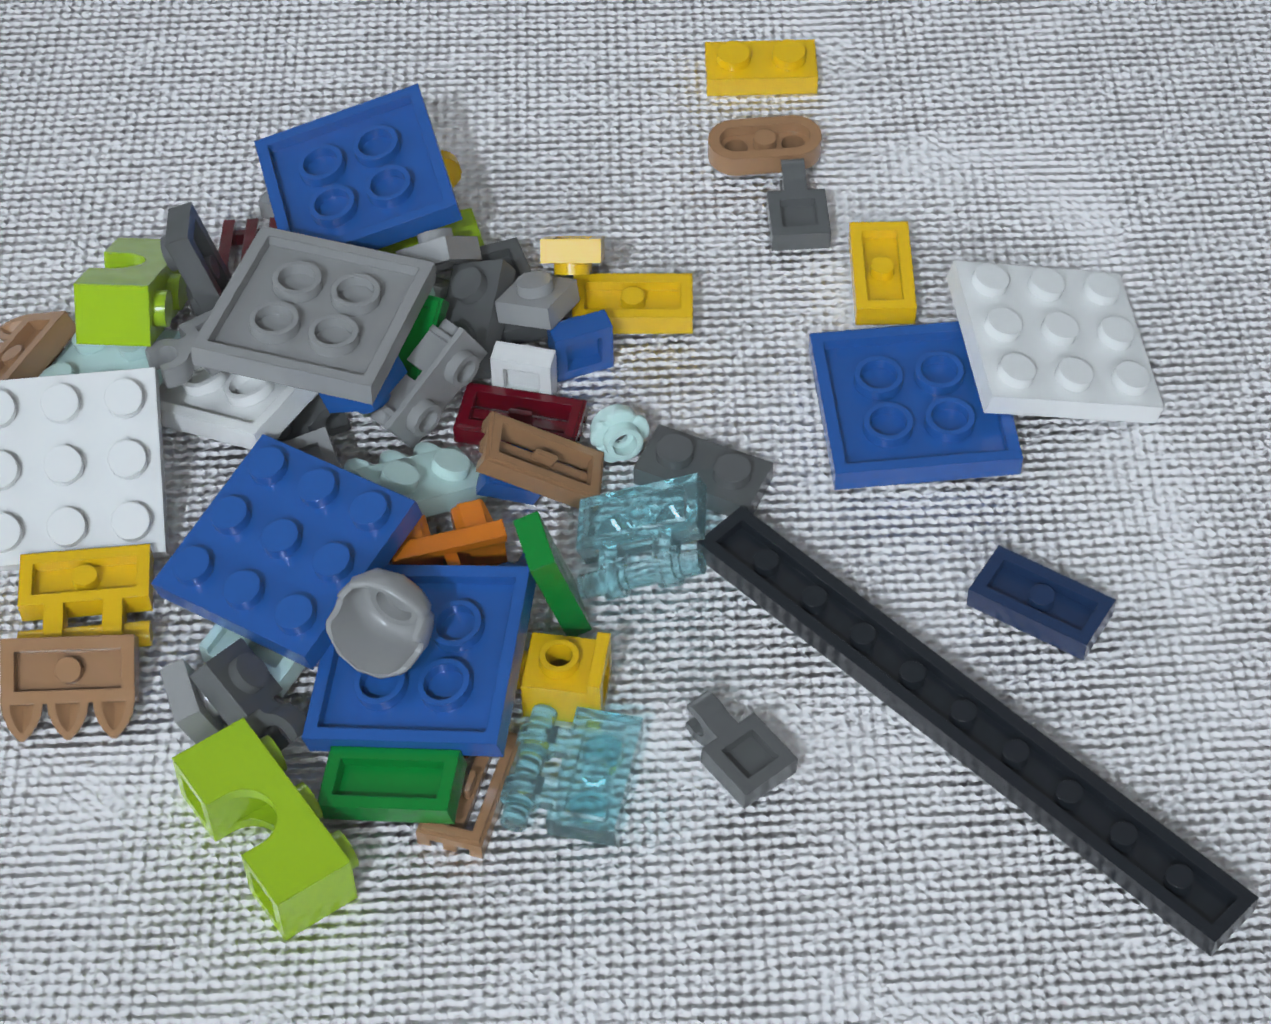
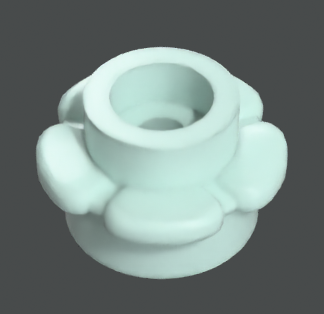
M609 405L594 416L590 426V442L593 446H596V450L604 452L605 462L614 463L617 460H630L644 449V438L648 437L650 433L649 423L643 415H636L634 410L627 405Z

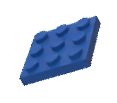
M418 84L254 141L277 229L378 250L417 236L420 233L463 220Z
M959 321L809 333L808 350L834 490L1021 474L1023 455L1013 415L983 412Z
M262 434L151 584L160 597L313 670L332 643L326 631V620L335 607L339 591L351 581L353 576L374 568L385 569L423 514L417 502L413 499Z
M387 564L384 570L406 576L424 591L431 602V611L435 618L429 644L412 667L404 674L379 679L355 670L337 654L331 643L319 661L301 739L309 751L330 752L331 746L460 750L463 756L504 757L536 588V581L530 573L529 567Z

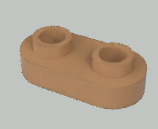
M798 115L727 120L717 124L709 133L708 160L717 171L732 176L781 173L780 162L784 159L804 158L805 169H808L815 165L820 158L822 133L814 121Z

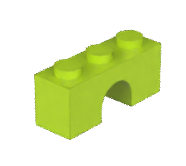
M118 237L104 252L105 268L89 267L73 283L76 343L151 347L165 328L170 327L171 321L177 313L184 309L185 303L188 301L186 283L179 270L173 272L167 266L161 251L160 239Z
M243 717L172 757L182 796L215 842L244 827L257 826L273 831L264 842L245 852L241 857L250 892L285 941L358 898L353 869L359 866V861L353 847L340 830H336L331 834L319 820L323 817V814L314 794L304 782L293 785L285 774V771H287L286 761L280 749L269 735L259 739Z

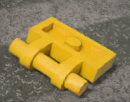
M150 544L20 554L17 607L22 622L43 620V629L18 631L17 638L135 634L139 637V647L153 646L151 620L127 622V613L153 611V586L151 583L154 580V558ZM102 615L101 625L68 627V618Z

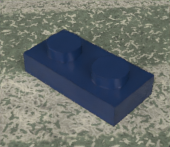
M998 545L968 589L966 605L1084 661L1113 616L1116 599Z

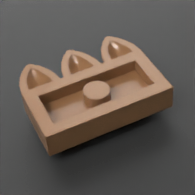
M66 311L26 314L0 326V339L3 341L0 342V380L39 377L65 349L64 346L76 332V324Z
M135 634L0 639L1 711L7 728L19 742H25L36 729L42 716L43 706H47L48 715L57 732L65 740H71L83 726L88 714L89 704H93L95 716L102 729L112 739H117L129 724L134 712L135 703H139V637Z

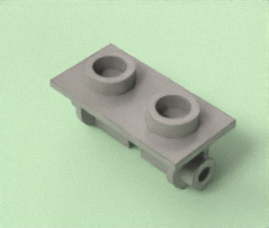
M444 319L439 327L432 324L429 331L407 358L412 365L422 371L416 380L405 375L390 392V400L383 407L372 412L369 417L387 431L392 432L413 450L423 437L430 434L436 428L443 410L459 389L472 381L479 369V363L488 352L463 328H458L447 319Z

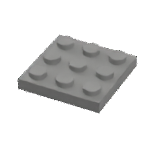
M261 226L191 345L193 365L373 405L436 281L435 262Z

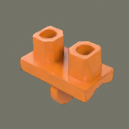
M481 499L459 503L450 509L451 522L454 529L451 531L431 535L426 516L422 515L390 560V565L498 566L501 563L508 562L505 546L507 533L503 520L493 521L485 503Z

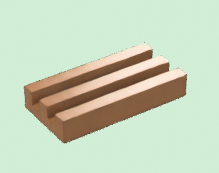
M494 411L488 414L482 423L481 432L485 436L479 444L478 452L482 453V456L477 461L476 472L591 513L600 502L604 452ZM501 440L506 441V442H509V443L514 444V445H517V446H519V447L525 448V449H527V450H524V449L518 448V447H516V446L510 445V444H508V443L502 442ZM556 461L563 462V463H565V464L571 465V466L576 467V468H579V469H581V470L572 468V467H570V466L564 465V464L559 463V462H556Z
M508 731L504 757H500L473 831L466 830V826L492 757L475 756L460 796L455 824L419 823L416 829L417 843L431 846L432 841L443 843L444 850L457 852L458 847L468 849L470 856L483 859L524 748L522 734Z

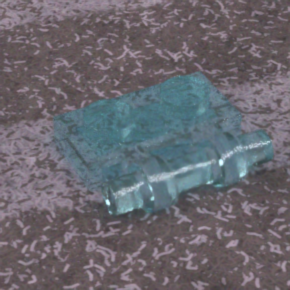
M698 473L580 499L576 551L586 565L598 562V571L577 576V588L582 599L604 596L606 600L611 601L629 597L632 589L656 584L661 589L678 587L684 584L685 578L706 573V559L701 549L681 552V544L705 539L707 487ZM652 550V559L627 564L628 555Z
M545 704L533 706L529 722L520 726L515 747L519 749V757L513 774L506 776L500 795V800L505 805L500 820L501 826L512 832H523L527 828L530 813L538 809L549 810L546 818L548 835L615 846L643 736V718L577 706L571 728L555 726L558 713L554 708ZM552 758L562 759L557 779L541 776L544 763Z

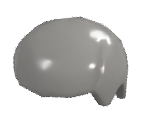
M374 568L351 578V581L337 594L338 598L335 607L326 620V631L337 654L358 672L384 679L404 674L416 662L429 644L434 628L435 615L431 611L432 604L424 591L403 574Z

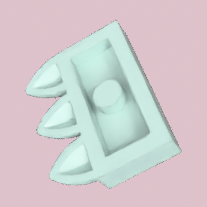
M420 442L415 445L413 456H408L395 450H386L380 454L378 464L374 465L363 459L352 458L348 459L344 466V470L415 500L422 514L426 517L448 512L459 503L477 499L486 502L487 499L485 496L476 495L477 479L480 473L476 472V465L456 445L442 448L430 442Z

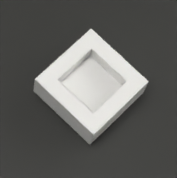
M496 341L490 357L492 386L557 395L556 350L540 348L529 344L521 345Z

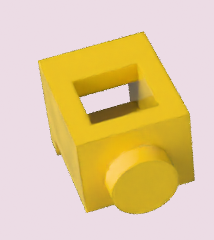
M532 632L529 649L523 651L517 689L521 690L523 717L602 726L612 674L611 633L597 632L596 639Z

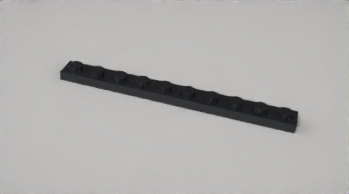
M740 506L697 541L698 559L1209 956L1254 912L1259 899L1258 896L743 506Z

